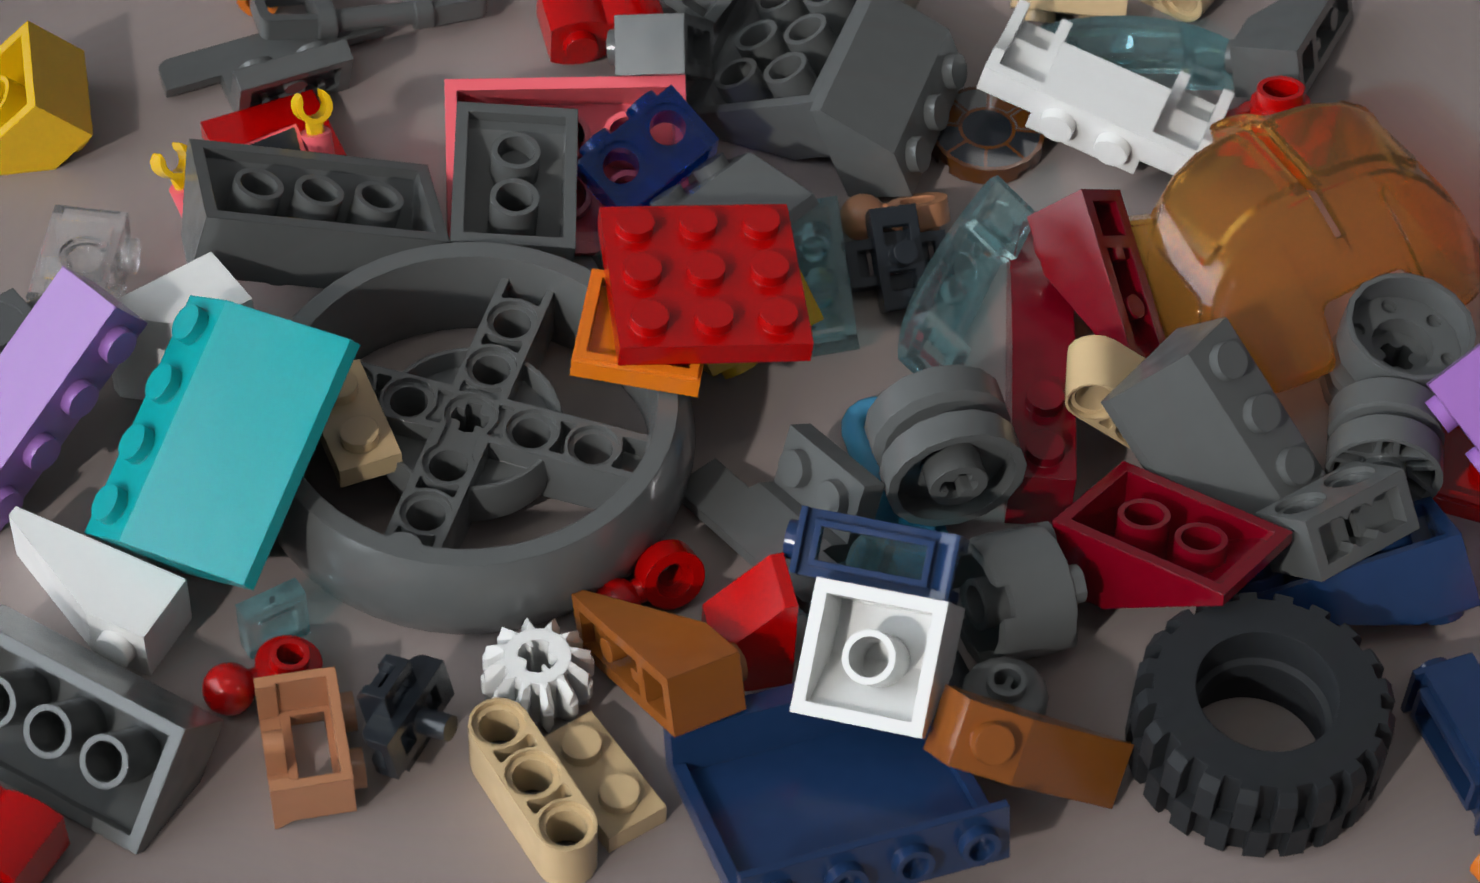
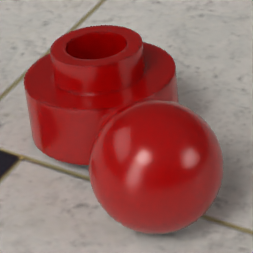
M676 539L662 540L650 546L640 556L635 567L634 579L628 581L620 577L615 578L604 584L595 593L639 605L649 601L660 609H676L689 603L700 592L705 580V568L699 557L685 542Z
M294 635L273 637L264 642L258 649L254 667L247 669L239 663L223 662L211 668L203 679V699L207 706L215 713L224 716L238 715L248 709L255 698L253 678L322 668V656L313 643L302 637ZM282 662H292L295 664L289 665Z

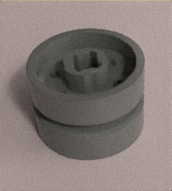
M1394 377L1368 378L1354 382L1340 390L1334 396L1329 406L1325 475L1351 461L1404 468L1412 501L1429 496L1434 498L1443 484L1445 428L1424 403L1434 396L1432 391L1416 382Z

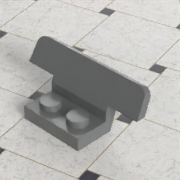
M386 28L338 32L337 38L324 40H266L257 33L168 58L159 65L160 81L166 98L220 83L233 112L311 89L316 97L319 98L318 88L326 91L329 95L349 89L354 61L349 46L385 36Z
M811 423L791 424L778 462L774 481L758 482L749 488L714 458L691 474L683 505L754 567L770 554L783 552L784 537L788 523L791 519L799 520L802 505L875 519L885 484ZM824 527L818 560L839 564L860 555L866 550L869 536ZM786 559L788 570L791 562L790 559ZM789 572L798 606L803 612L809 614L816 579L802 577Z

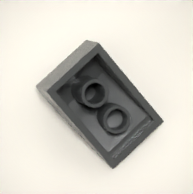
M457 101L450 243L491 242L537 249L574 262L576 249L578 109Z

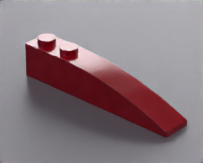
M1008 230L1005 404L1011 418L1010 423H1012L1027 467L1023 482L1011 497L1004 502V523L1028 524L1049 521L1052 525V520L1073 503L1077 481L1076 416L1069 412L1065 405L1067 351L1069 345L1075 340L1074 309L1044 275L1040 260L1034 251V239L1031 231Z

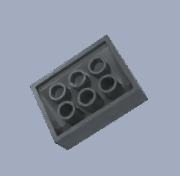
M733 0L721 14L713 29L714 80H686L687 131L793 160L818 157L830 158L809 110L861 0ZM920 0L900 1L916 9Z

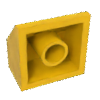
M28 20L0 45V176L55 170L74 152L82 150L93 136L84 50Z

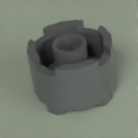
M1050 522L1028 523L970 538L968 553H959L952 589L959 588L962 607L965 609L966 618L962 622L960 638L967 652L977 664L988 658L1010 657L1026 661L1076 647L1078 642L1077 604L1086 601L1087 586L1081 568L1077 564L1068 565L1057 543V537Z

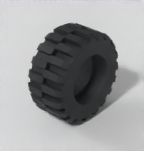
M1257 592L1236 593L1233 601H1229L1223 606H1197L1195 614L1189 609L1183 610L1167 621L1165 630L1155 633L1146 646L1143 661L1138 666L1125 727V741L1134 744L1128 761L1133 778L1139 784L1145 783L1143 796L1154 810L1160 813L1167 809L1171 813L1169 823L1187 836H1189L1192 830L1205 837L1204 845L1223 851L1225 845L1242 848V856L1264 858L1266 850L1278 849L1279 856L1285 857L1304 853L1308 841H1311L1314 847H1322L1337 839L1340 829L1352 827L1364 814L1367 801L1372 800L1394 735L1396 718L1392 713L1395 704L1394 693L1390 682L1386 678H1382L1384 667L1371 648L1363 651L1360 648L1362 638L1346 623L1338 627L1329 621L1331 614L1328 611L1314 604L1311 605L1309 610L1294 605V597L1274 594L1273 600L1258 599ZM1248 697L1266 700L1285 708L1297 716L1310 730L1315 741L1304 747L1288 751L1254 749L1235 742L1221 733L1208 720L1202 709L1214 702L1228 698Z

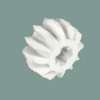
M526 617L521 626L522 632L517 633L502 627L497 637V645L486 646V652H484L482 657L484 673L481 675L482 694L485 695V700L508 698L518 702L527 711L534 722H540L549 734L554 726V718L558 717L571 722L579 714V705L589 704V699L593 695V680L591 677L594 675V659L591 656V650L583 649V640L580 638L578 630L560 634V626H558L555 618L544 629L535 628L533 623Z

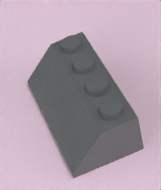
M189 138L186 150L181 238L187 263L212 251L236 280L261 282L274 286L293 285L325 289L351 271L382 257L413 248L450 243L429 168L426 164Z
M4 604L0 605V781L41 801L55 811L134 854L143 853L200 783L224 720Z

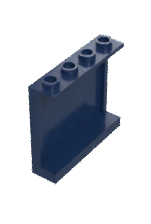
M795 683L745 695V710L674 738L663 728L666 768L721 883H920L1010 858V805L1006 799L989 803L972 773L949 767L923 749L931 725L925 739L789 712Z

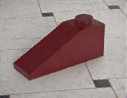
M1080 189L1027 216L1034 239V251L1040 260L1043 273L1095 335L1112 338L1147 358L1166 338L1120 189Z

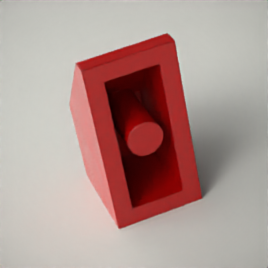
M784 552L770 554L702 604L701 621L706 622L728 642L737 644L745 657L748 667V678L743 681L744 692L791 684L793 680L799 606Z

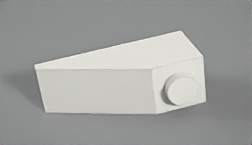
M15 506L8 516L17 556L92 651L124 668L128 666L151 676L192 619L187 579Z

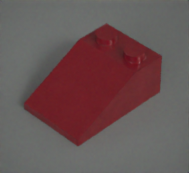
M1122 461L1052 520L1057 543L1068 565L1077 564L1084 574L1088 591L1085 602L1102 609L1223 606L1292 543L1293 531L1126 461Z

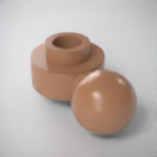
M924 192L913 194L912 197H898L889 203H882L875 196L857 194L847 199L842 205L839 214L840 226L843 232L851 239L856 241L868 239L865 214L869 209L916 203L920 232L940 230V226L947 224L951 220L948 196L940 192ZM902 226V227H894V228H891V229H893V230H895V231H899V230H903V226Z

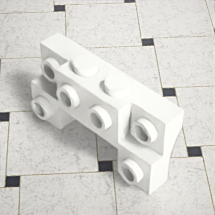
M1019 0L1005 30L984 66L977 89L1029 111L1030 115L1025 127L1043 134L1050 140L1064 143L1091 155L1104 164L1116 166L1134 174L1139 161L1194 185L1235 93L1224 89L1217 104L1210 103L1184 91L1191 75L1181 70L1173 88L1165 87L1066 43L1073 25L1068 20L1062 18L1055 34L1025 21L1031 3Z

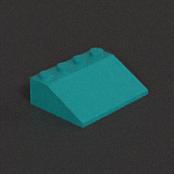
M190 295L186 306L180 310L174 319L172 337L159 366L152 371L146 382V395L135 420L120 440L118 447L119 455L105 486L99 490L93 500L91 507L92 516L84 533L110 547L159 568L254 591L360 345L351 339L228 300Z

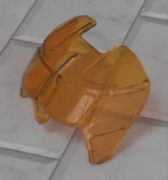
M1345 100L1331 103L1306 104L1267 116L1239 114L1213 123L1209 128L1213 143L1195 153L1172 176L1150 214L1128 216L1165 338H1168L1177 328L1227 317L1275 394L1301 386L1335 369L1336 358L1324 315L1325 307L1329 302L1359 288L1362 283L1370 279L1401 269L1405 273L1435 280L1455 293L1464 305L1469 304L1480 293V243L1447 190L1417 161L1415 156L1379 123L1369 109L1358 103L1354 104ZM1307 190L1315 191L1340 231L1341 236L1335 237Z

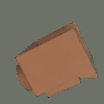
M335 666L253 678L275 829H279L295 820L357 811L355 789L368 787L362 747H348L346 733L358 731L353 691L339 692ZM324 721L333 773L299 778L291 726Z

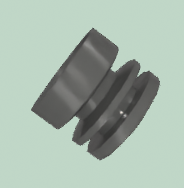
M1382 274L1362 283L1350 297L1339 322L1338 332L1332 338L1330 348L1323 360L1319 381L1325 402L1330 406L1334 396L1346 386L1360 380L1375 377L1406 379L1429 389L1426 385L1428 381L1474 348L1477 333L1469 310L1455 293L1433 279L1415 274Z

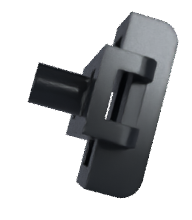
M916 203L869 209L865 214L868 239L844 242L841 245L848 274V292L876 290L881 314L911 308H928L932 305L928 283L946 280L952 276L945 229L920 232ZM903 226V230L883 233V229ZM932 245L936 264L935 268L931 267L928 246ZM870 253L874 271L873 276H870L867 254Z
M386 654L378 664L379 672L371 684L364 685L357 695V700L366 722L362 734L366 745L376 749L372 756V762L378 773L399 780L405 770L410 772L431 738L446 742L453 739L457 731L458 719L455 715L443 712L455 694L444 660L427 655H417L409 660L392 654Z

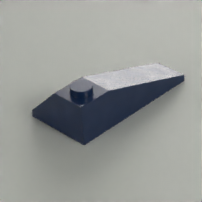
M1431 496L1413 501L1420 526L1418 530L1323 582L1272 572L1269 563L1237 592H1257L1258 599L1273 600L1274 594L1294 597V605L1309 610L1311 605L1314 604L1328 611L1331 614L1329 621L1335 625H1342L1343 623L1347 625H1420L1423 623L1443 625L1460 619L1464 615L1465 610L1480 606V599L1462 533Z

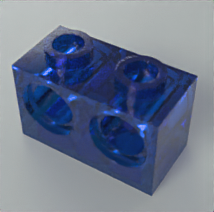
M671 84L658 96L653 90H650L637 99L625 113L629 119L612 133L607 128H603L588 139L579 150L583 157L578 160L577 176L604 207L650 206L649 202L670 187L681 184L693 174V169L716 155L719 138ZM660 123H671L681 130L684 137L680 142L666 146L656 142L651 136L650 131ZM623 160L634 166L637 176L628 183L618 184L609 180L603 170L609 163Z

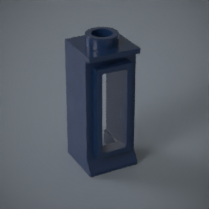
M802 505L799 520L791 519L788 523L784 537L783 552L785 559L791 560L789 572L812 579L821 577L947 601L957 605L960 593L953 591L952 588L959 553H968L970 540L957 534L938 532ZM824 527L927 547L921 580L818 560Z
M1470 652L1448 660L1444 657L1433 658L1413 670L1402 701L1401 710L1403 713L1411 711L1410 717L1466 811L1471 810L1474 814V834L1477 836L1480 835V664L1474 654Z

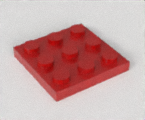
M787 204L599 207L597 225L618 366L811 361L814 341Z

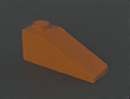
M586 590L571 594L576 630H578L579 636L583 640V649L591 650L594 664L674 738L746 709L743 681L748 678V667L745 657L737 644L728 642L706 622Z
M945 684L923 749L949 767L1007 785L1112 809L1134 744Z

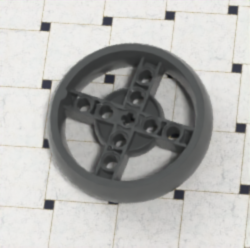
M491 242L434 244L382 257L334 281L316 294L290 320L351 339L358 343L360 347L354 360L362 359L385 346L417 335L461 328H478L469 348L450 349L429 355L413 363L402 372L361 362L402 452L403 462L397 463L395 472L386 474L388 481L401 498L384 535L357 523L339 512L323 499L303 476L276 541L302 572L323 590L357 610L399 626L434 633L470 635L500 633L502 627L512 631L519 630L526 617L534 626L546 623L574 611L571 594L581 590L595 593L603 585L615 578H628L635 572L637 561L644 551L661 541L672 525L683 503L694 463L696 427L691 396L620 384L642 414L647 427V435L563 413L553 386L539 371V368L551 341L574 350L591 270L584 266L537 249ZM540 495L594 509V511L575 523L533 540L499 547L460 549L472 521L491 520L512 514L532 503Z

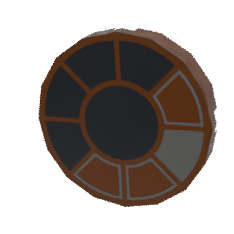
M966 87L958 91L949 112L948 124L944 130H941L931 156L937 163L940 159L949 166V173L960 180L981 185L1006 184L1019 179L1020 172L1027 170L1029 167H1031V171L1039 163L1044 148L1045 136L1025 127L1030 115L1029 111L981 91L977 87Z

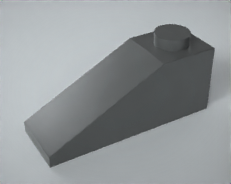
M1278 0L1248 17L1236 37L1229 40L1225 50V70L1233 76L1234 96L1251 98L1252 94L1257 91L1258 83L1272 76H1288L1301 81L1305 86V93L1307 94L1353 18L1352 0Z

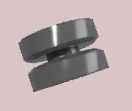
M959 364L926 368L901 378L882 391L868 409L864 429L874 458L880 468L879 475L882 483L885 484L884 491L893 513L909 523L932 527L963 523L985 515L1007 501L1023 482L1027 463L1014 427L1010 423L1011 418L997 380L981 368Z

